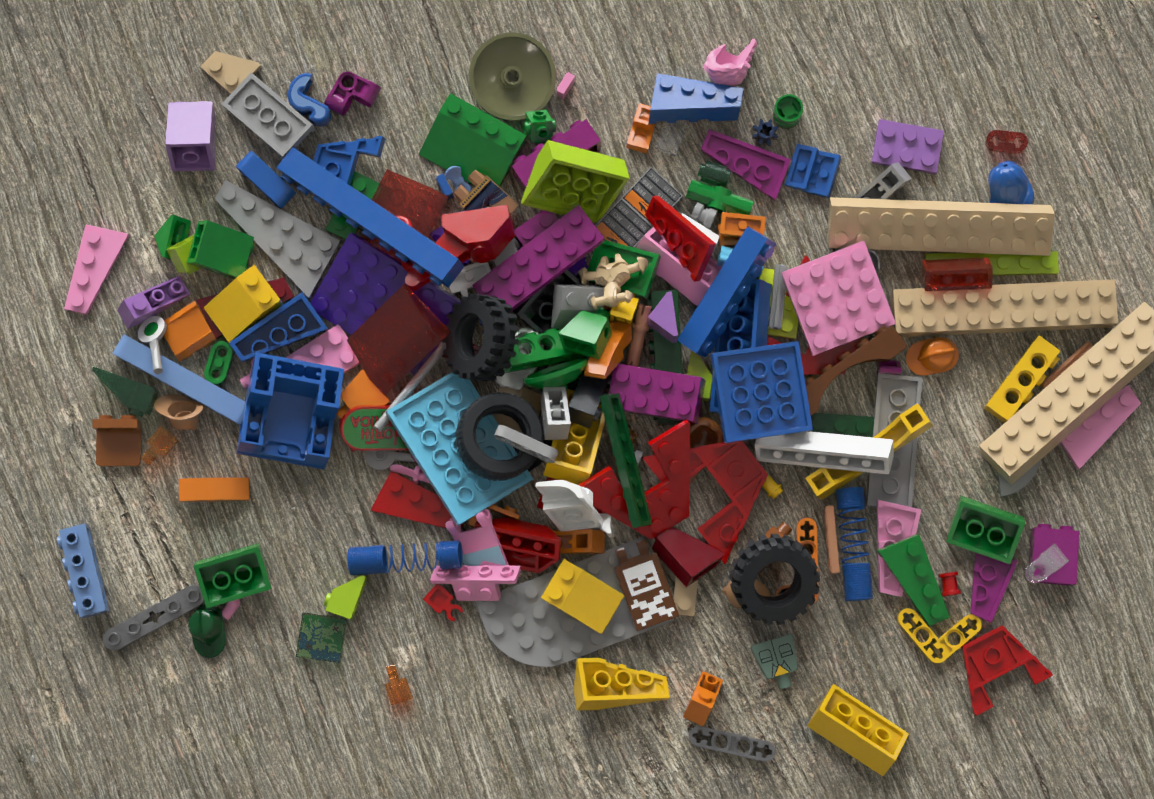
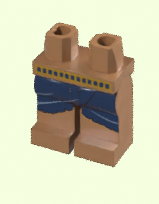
M474 170L467 178L476 186L471 192L463 185H460L453 192L460 202L459 205L465 211L489 208V206L508 205L510 214H512L520 206L489 176H484L477 170Z

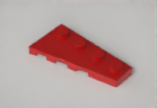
M652 196L645 216L659 235L665 237L670 250L677 253L681 265L684 268L687 267L691 272L690 277L694 282L700 281L716 243L660 196Z
M393 471L390 472L370 510L447 529L446 522L452 518L437 494Z

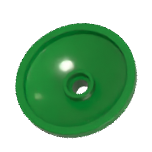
M579 358L550 366L524 377L523 382L529 387L543 390V387H566L568 389L567 384L573 382L582 374L588 364L587 358Z

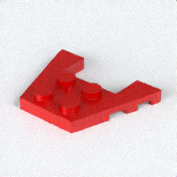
M1003 625L961 646L974 716L994 707L983 685L1023 665L1034 685L1053 676L1052 672L1043 666Z

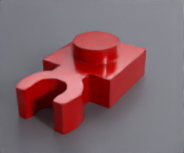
M436 584L423 598L437 613L441 614L445 610L448 619L453 622L455 618L451 616L452 610L457 609L459 612H463L459 605H452L450 603L454 597L440 584Z

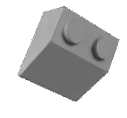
M554 284L551 328L563 329L580 311L595 314L598 308H603L604 305L593 309L590 300L594 296L596 298L603 297L604 288L597 285Z

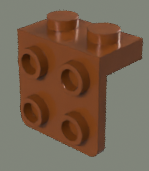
M100 415L99 419H93L92 428L96 430V464L98 466H139L141 464V421L135 419L133 415H122L121 419H113L111 415Z

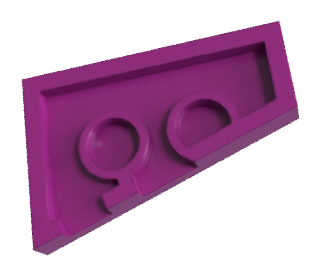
M975 552L970 614L992 623L1018 563L1017 560L1012 559L1011 563L1007 564Z

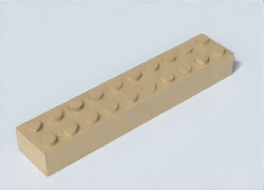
M830 197L827 241L829 248H846L864 241L867 249L1050 256L1055 213L1051 205Z
M1115 279L893 289L890 294L891 312L896 323L892 326L901 337L1111 328L1118 324Z
M1146 302L1142 303L979 445L981 455L1011 485L1154 361V310Z

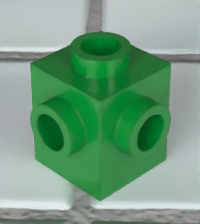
M547 110L525 112L523 131L531 143L542 144L548 140L552 141L553 132H556V123L550 117Z

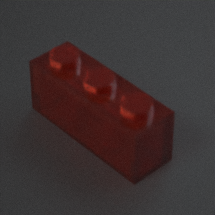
M989 258L922 260V283L925 291L992 289L993 268Z

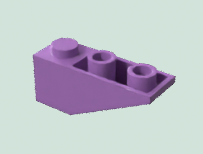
M177 276L124 299L117 311L129 329L188 297L190 292L181 277Z

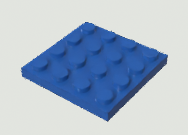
M799 341L710 354L724 443L813 430Z

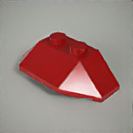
M506 517L492 519L493 527L508 565L520 566L521 570L540 573L560 560L561 538L548 526ZM478 521L475 523V528L481 527Z

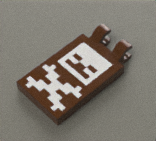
M645 540L636 543L640 553L638 556L628 559L624 547L615 550L620 566L614 567L637 631L679 617L657 552L650 555Z

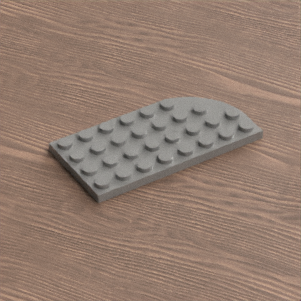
M643 538L635 539L609 549L604 554H596L573 564L623 594L614 567L620 566L615 550L624 547L628 559L638 556L640 553L636 543L642 541ZM557 570L500 591L501 597L499 601H475L486 632L492 642L510 658L535 667L559 666L674 621L673 618L637 631L624 597L603 634H600L541 598Z

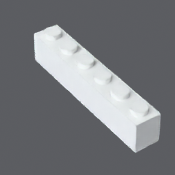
M805 431L758 438L755 442L756 459L762 462L889 474L894 458L893 440Z

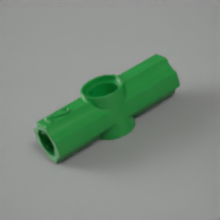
M693 179L685 197L706 205L708 209L714 208L718 210L717 213L721 214L722 212L750 215L754 201L732 194V191L724 187H712Z

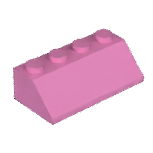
M653 227L644 235L636 248L659 254L661 259L656 274L672 285L675 290H678L687 297L691 303L698 306L722 267L716 266L717 261L710 257L701 280L694 282L690 277L691 272L679 262L680 258L677 253L670 250L663 235L660 236Z

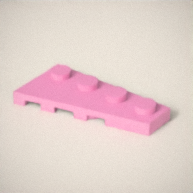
M1129 385L1121 389L1060 442L1077 470L1090 459L1141 404Z

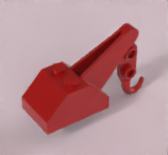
M508 205L441 215L444 233L436 241V244L457 257L461 263L468 259L473 263H487L490 260L496 259L515 237L514 224ZM396 216L413 228L411 221L407 217ZM402 261L403 269L408 272L405 282L410 290H419L431 282L429 274L424 272L422 275L412 268L413 264L410 261L406 263Z

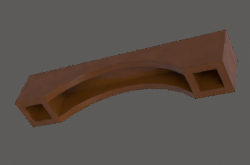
M885 325L874 332L876 337L870 341L866 338L856 345L858 349L852 354L849 351L838 358L840 362L834 367L829 364L820 371L822 375L814 380L811 377L805 381L811 416L817 412L826 388L839 374L862 363L888 362L908 347L892 325L888 328Z

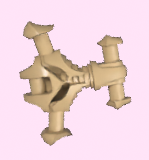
M615 254V262L609 263L607 256L602 257L594 272H588L585 267L581 268L578 271L581 284L587 285L589 281L595 280L597 284L605 287L603 289V297L596 298L594 296L591 298L590 303L593 309L603 305L615 307L620 302L625 301L630 303L633 294L628 290L621 293L620 287L630 279V274L641 271L643 274L648 267V260L644 257H637L638 262L628 265L621 258L620 254Z

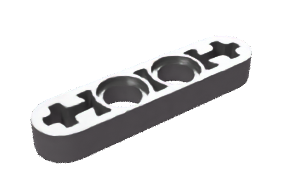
M702 726L694 727L689 733L690 742L701 748L759 761H770L776 754V749L771 742ZM702 730V735L709 736V732H713L711 746L706 745L708 743L707 740H701L700 743H696L693 733ZM718 735H724L728 740L724 748H719L715 745V738ZM740 740H746L750 745L746 753H741L737 750V743ZM753 741L758 742L756 745L758 748H764V745H768L771 755L768 754L766 758H763L761 752L755 751V756H751Z

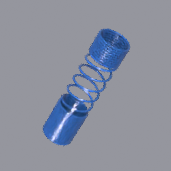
M863 487L836 489L837 509L846 510L837 516L843 519L854 520L843 523L838 528L847 531H858L840 537L841 541L858 543L843 547L840 551L849 554H862L842 560V563L845 564L842 566L845 601L873 599L870 563L844 562L869 555L868 552L844 551V549L868 544V541L842 539L868 531L866 529L841 527L866 520V518L840 516L844 513L866 508Z
M459 540L440 541L439 545L436 542V561L434 568H432L428 559L427 543L425 542L424 565L420 569L416 558L415 543H413V563L411 570H409L405 561L404 545L401 544L402 561L399 571L394 564L392 545H390L389 569L387 550L384 545L350 547L347 552L348 570L351 576L388 574L393 565L394 570L399 573L404 562L408 572L413 570L415 563L417 568L423 571L426 560L429 568L433 571L438 561L442 570L461 569L463 564L462 545Z

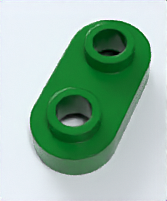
M219 341L211 348L204 376L207 381L214 385H221L227 379L234 356V350L229 343ZM226 350L227 354L224 357H220L219 352ZM215 371H220L218 378L213 377Z

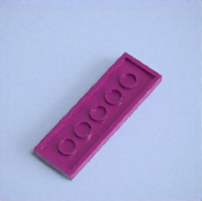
M577 205L472 286L479 295L494 296L506 300L505 304L512 306V312L606 240L582 208Z

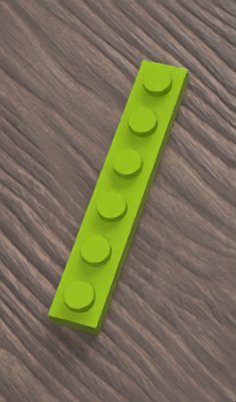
M1051 251L1050 256L988 253L925 254V277L1057 275L1059 273L1058 251Z

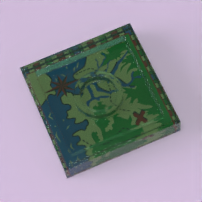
M303 612L296 657L341 663L347 619Z

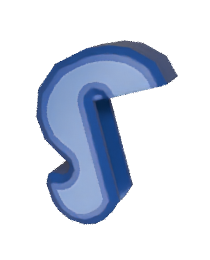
M304 73L298 75L291 82L288 89L287 97L290 106L302 116L310 115L309 119L313 125L319 127L327 125L331 120L328 106L306 95L314 81L313 74Z

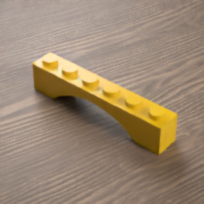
M917 403L900 414L873 438L893 440V450L895 452L934 425ZM819 468L805 479L816 496L823 500L834 493L836 489L843 487L864 472Z

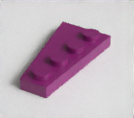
M708 129L701 148V152L772 200H776L791 159Z

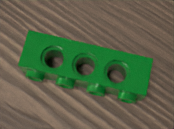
M552 328L542 334L531 332L521 338H515L519 339V344H515L513 350L516 352L515 358L511 357L509 360L512 364L511 367L504 368L503 370L504 373H510L579 358H587L588 356L563 349L559 337L561 330ZM540 344L546 345L548 350H543ZM519 348L525 349L528 354H522Z

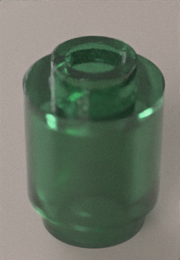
M707 160L706 164L701 163L697 176L701 177V182L713 186L726 187L731 170L726 169V166Z

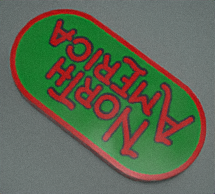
M390 405L355 406L340 421L339 430L341 437L349 447L355 450H409L390 420L381 432L373 427Z

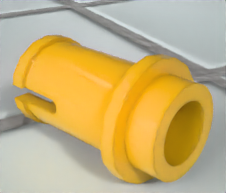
M768 474L766 482H764L762 487L768 493V497L775 499L783 492L781 489L782 485H778Z

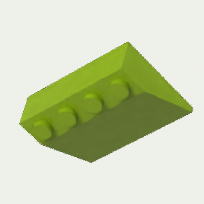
M548 140L537 155L521 204L561 215H566L579 205L592 222L598 223L630 179L625 160Z

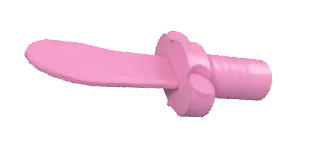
M398 464L390 466V470L413 477V482L416 484L420 480L430 483L419 465L414 470Z

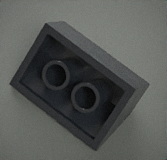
M568 270L522 303L512 313L516 314L522 322L539 334L552 329L554 284L583 285Z

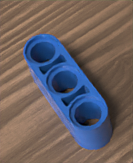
M252 151L235 166L280 209L296 194L280 176Z

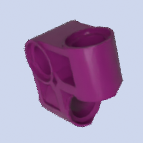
M343 72L338 77L333 89L329 92L324 105L342 116H345L353 99L371 108L381 87L352 72ZM347 79L354 81L353 86L350 88L343 86V82Z

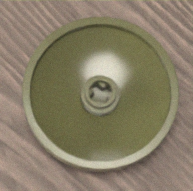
M508 32L488 39L477 49L470 62L468 82L473 98L485 112L501 120L517 121L525 119V112L542 110L546 106L554 92L556 70L551 55L539 41L526 34Z

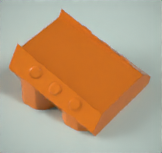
M195 301L164 320L167 324L164 337L179 362L191 357L197 350L212 345L213 340L216 339Z

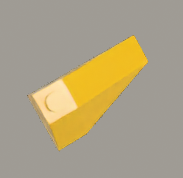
M577 658L574 696L577 711L601 710L670 698L666 676L645 670L637 671L627 668L626 665L620 663L619 665L612 664L602 658Z

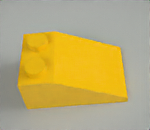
M253 265L235 278L204 309L230 343L281 307L283 303L257 267Z
M563 559L541 596L548 604L600 634H603L625 597L622 593Z

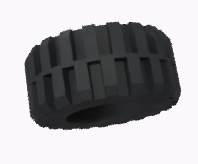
M771 534V538L761 535L758 536L759 541L753 542V540L747 542L748 547L745 550L741 548L737 552L739 558L733 559L731 564L733 570L730 571L729 575L732 581L730 584L731 590L743 611L747 615L750 614L752 619L758 622L763 620L764 624L772 625L773 621H776L778 625L785 624L787 619L793 622L797 620L796 615L799 613L804 615L808 611L806 609L808 604L812 606L815 602L813 595L818 594L820 588L817 584L820 581V574L817 571L818 567L807 549L797 540L793 541L791 537L786 535L781 538L779 534ZM773 562H786L793 567V582L782 594L769 597L760 595L756 591L754 586L756 576L766 565Z

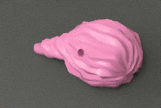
M752 39L751 43L738 56L727 52L725 44L711 51L703 65L709 78L717 84L729 86L741 84L751 66L749 62H751L752 55L758 45L757 41Z

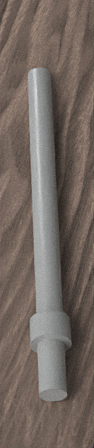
M442 339L437 349L387 410L406 400L442 357L443 350L446 349V343H442ZM386 411L373 426L379 432L390 420L386 415Z

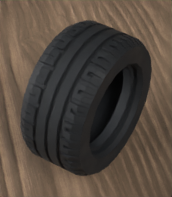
M506 392L489 393L474 401L463 413L456 428V448H458L457 451L460 458H462V462L474 474L493 481L508 480L524 473L536 461L537 457L521 450L517 456L508 460H497L487 456L480 449L476 439V429L479 421L490 414L509 416L518 423L522 434L543 443L544 431L542 421L534 407L529 402L527 403L525 399H522V397Z

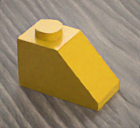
M633 294L630 303H627V301L620 302L617 306L612 307L610 321L631 324L632 326L639 299L635 298L636 295Z

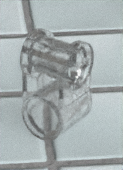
M1054 543L1040 554V557L1028 565L1025 570V577L1031 583H1039L1052 573L1058 571L1069 560ZM1039 568L1041 572L1035 576L1033 572Z

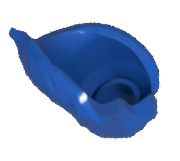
M1005 161L999 163L998 166L990 171L988 177L991 195L990 203H1034L1032 185L1018 164L1013 161Z

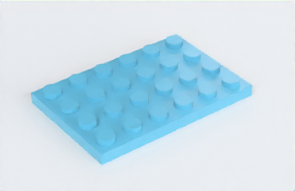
M451 372L387 410L386 415L457 526L531 482L533 478L529 471L526 470L521 475L512 479L502 481L488 480L478 476V474H474L462 462V458H460L457 451L458 448H456V428L466 409L481 397L470 379L459 378V375ZM490 414L482 418L476 429V439L480 449L487 456L497 460H508L517 456L518 454L513 446L494 437L498 423L493 415Z

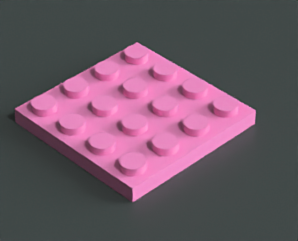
M864 241L780 273L812 356L871 334L884 325L889 327L896 324Z

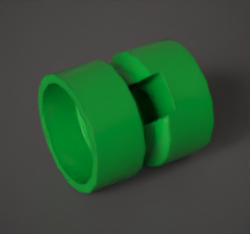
M792 94L782 95L778 98L773 110V120L776 125L782 129L795 127L803 113L802 101Z

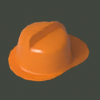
M937 337L914 343L907 351L906 363L915 374L920 376L932 375L952 369L957 364L959 353L956 345L950 339Z

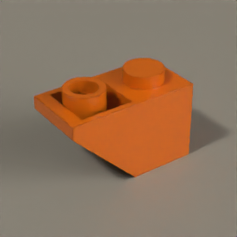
M702 671L683 718L704 726L723 680Z

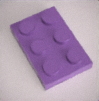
M879 119L871 163L890 166L899 162L907 170L936 174L944 130Z

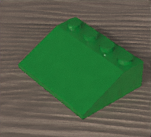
M450 93L440 109L419 155L445 170L451 166L461 167V176L464 178V181L471 185L473 184L467 178L474 170H477L484 176H489L501 187L512 165H514V161L525 146L527 137L525 134Z

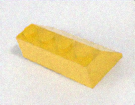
M835 684L830 687L807 725L814 732L881 776H884L896 761L909 733Z

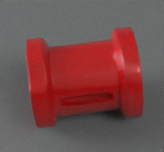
M958 572L938 575L942 582V597L961 594V590H958L956 577Z

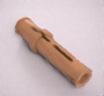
M638 304L635 322L631 326L633 328L632 341L630 342L626 365L639 367L645 334L649 330L647 322L652 309L650 305Z

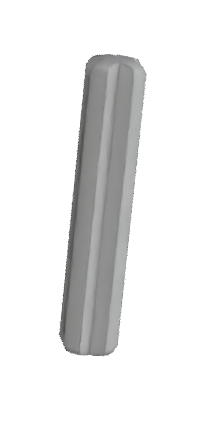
M783 264L775 265L768 325L770 329L779 330L782 326L786 287L780 273L788 270V267Z

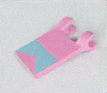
M484 509L476 515L481 527L461 531V525L457 526L453 518L446 522V528L453 536V539L461 542L464 565H508L493 527L489 509Z

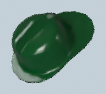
M205 604L199 606L189 619V632L192 634L195 650L205 658H213L218 656L226 645L222 612L216 606L207 609Z

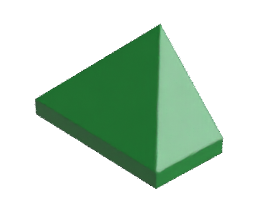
M171 215L154 235L161 257L171 260L166 249L188 238L191 220L176 215Z

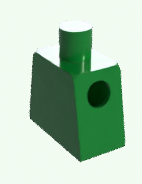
M598 308L595 314L580 311L559 332L563 349L600 359L612 335L608 320L609 312L604 308Z

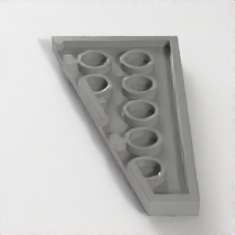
M225 180L215 200L248 235L254 237L257 245L310 300L341 241Z

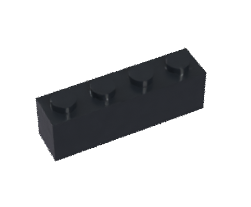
M583 371L568 406L570 422L590 429L593 421H598L602 411L599 408L601 404L600 396L608 394L605 391L606 388L610 389L613 371L606 379L585 376Z

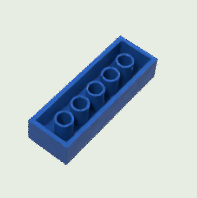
M761 279L753 281L749 293L743 297L738 305V311L727 323L725 332L715 342L714 353L767 346L771 284ZM712 375L710 412L720 415L714 375Z

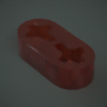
M993 130L987 135L985 145L990 151L1017 154L1025 150L1028 145V138L1021 132ZM994 136H997L998 140L1005 142H999L998 145L995 146L994 142L990 140L993 139ZM1016 138H1019V142L1023 144L1016 148V144L1008 143V141L1013 142Z

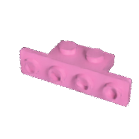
M463 565L461 569L442 570L440 566H436L430 580L432 584H452L457 601H499L501 592L498 584H515L521 569L520 566Z

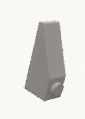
M899 162L891 164L854 198L889 199L912 178Z

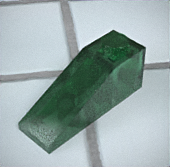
M93 366L92 371L126 407L131 409V414L143 417L144 414L151 415L159 393L156 388Z

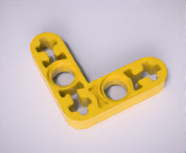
M903 609L897 616L899 626L926 658L935 664L945 661L976 635L982 626L978 616L973 614L966 615L938 638L913 609ZM904 613L913 615L911 621L915 625L918 622L921 624L912 633L909 631L912 628L911 624L908 622L904 624L902 621ZM967 619L970 621L975 620L974 626L976 629H968L965 632L968 636L965 638L964 634L957 627L960 625V628L963 629L968 624L966 622ZM923 629L927 631L928 640L926 642H919L917 640L916 633L918 630ZM954 632L959 635L960 642L957 645H951L948 642V635ZM932 639L936 642L932 646L936 650L939 648L942 650L940 653L941 659L931 656L934 652L930 647L927 650L924 649V646L930 644Z

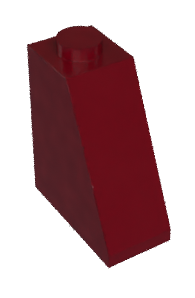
M675 527L655 537V542L652 546V550L655 553L657 552L660 559L686 588L716 568L724 556L721 551Z

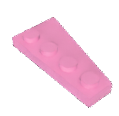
M85 225L64 307L65 310L88 315L103 282L110 274V269L115 260L118 259L124 243L127 242L129 234Z
M877 500L878 550L915 535L921 509ZM878 554L879 592L902 597L903 589L899 585L900 583L894 574L890 572L883 558Z

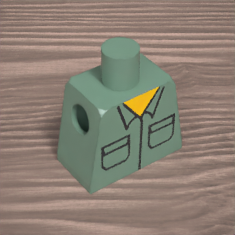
M793 634L750 647L766 680L776 677L779 689L793 686L789 672L798 670Z

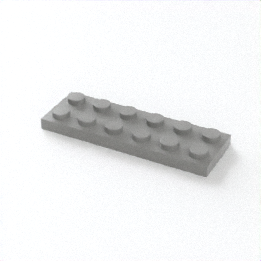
M877 374L873 437L885 429L900 414L917 403L920 405L923 377ZM918 437L894 452L889 474L869 472L866 506L877 507V500L912 507Z

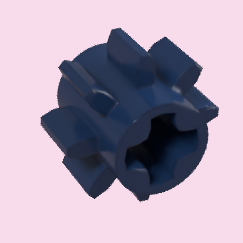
M760 119L759 127L753 125L752 129L757 133L752 136V139H758L759 146L762 143H767L770 147L771 139H778L774 132L779 127H773L771 119L768 122H763ZM762 129H765L766 132H769V135L767 137L765 134H761Z

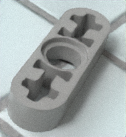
M498 425L494 434L496 439L549 463H554L559 453L553 447L504 425Z

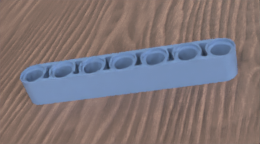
M123 334L112 354L241 426L245 401L162 355L163 372L155 374L151 349Z

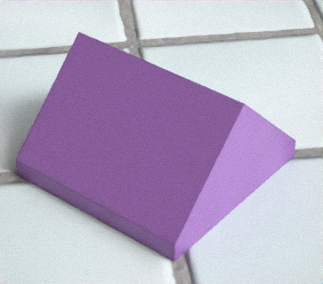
M672 291L665 294L648 316L647 325L671 343H677L678 332Z

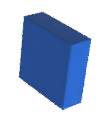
M444 174L436 176L437 184L445 200L453 198V192Z

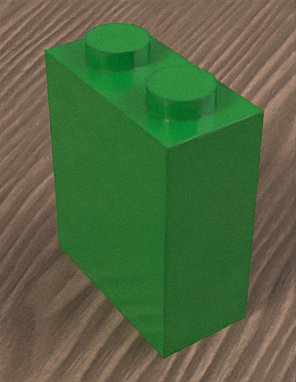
M208 220L198 221L187 263L235 279L248 270L247 261L254 248V237Z

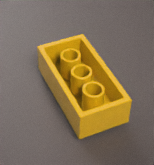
M570 389L566 391L568 406L575 392ZM601 411L598 421H593L590 429L570 422L568 439L552 441L551 447L559 453L554 463H546L544 476L564 480L576 485L590 478L605 422L603 411Z

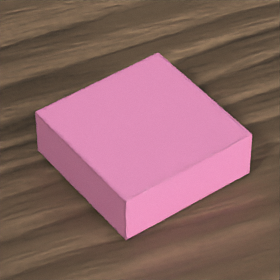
M569 72L566 73L557 88V96L563 100L575 82L574 75Z

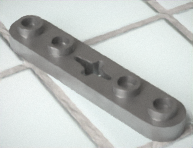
M190 585L110 628L103 636L104 645L110 650H121L198 608L204 603L200 586ZM165 611V614L158 618L157 624L153 621L144 624V621L151 618L152 612L159 614Z

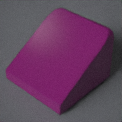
M878 361L877 374H901L902 368L899 361Z

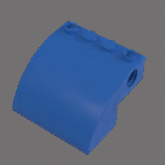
M256 352L244 403L236 454L325 470L330 456L334 419L339 410L344 369Z

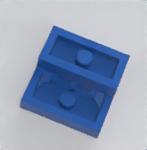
M797 144L785 186L830 199L842 157L837 154L819 151L815 147Z

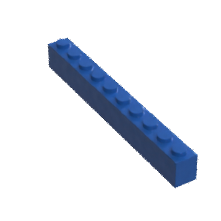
M294 147L290 149L276 167L282 173L280 177L290 185L292 182L297 184L296 188L307 196L310 193L314 196L313 200L322 207L325 204L329 206V211L338 218L341 215L344 216L347 224L354 229L357 227L363 229L362 233L367 238L379 240L378 244L388 252L391 249L395 251V256L404 263L410 261L413 264L412 268L422 275L424 272L429 274V279L436 285L440 286L442 283L449 288L465 267L457 257Z

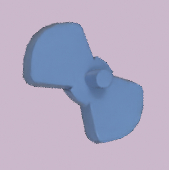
M449 167L444 176L453 182L455 190L460 185H463L470 192L471 186L461 176V167Z

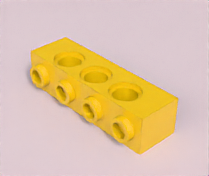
M1038 335L985 405L984 409L1001 422H1007L1019 411L1018 408L1022 402L1027 404L1034 394L1031 390L1035 385L1039 387L1047 376L1044 373L1048 367L1053 369L1060 359L1057 357L1060 350ZM1033 358L1041 361L1042 367L1040 369L1033 367ZM1019 376L1027 377L1029 385L1022 386L1019 383ZM1007 393H1011L1016 397L1015 404H1010L1006 401Z

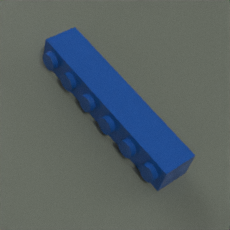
M747 226L677 341L696 354L707 357L713 351L719 336L725 332L730 318L738 311V305L743 297L749 293L753 281L761 274L766 260L772 256L776 243Z

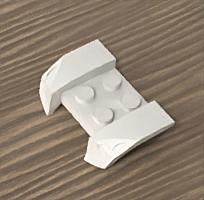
M564 480L536 483L535 487L543 495L544 512L561 532L594 529L605 532L609 538L614 537L612 517L608 514L598 513L593 507V492L590 489Z

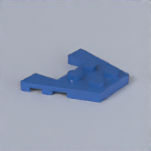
M375 136L372 139L360 138L351 142L340 141L319 144L313 161L348 185H351L359 154L380 158L386 139L383 136Z

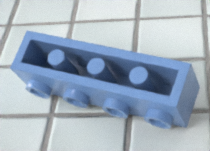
M81 524L59 530L60 536L57 537L60 550H64L65 558H62L65 571H69L70 580L67 582L70 592H74L75 601L73 602L75 614H79L80 618H87L110 612L89 525Z

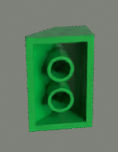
M960 495L946 542L1010 564L1025 526V519L1014 513Z
M260 542L196 561L193 565L206 609L272 589Z

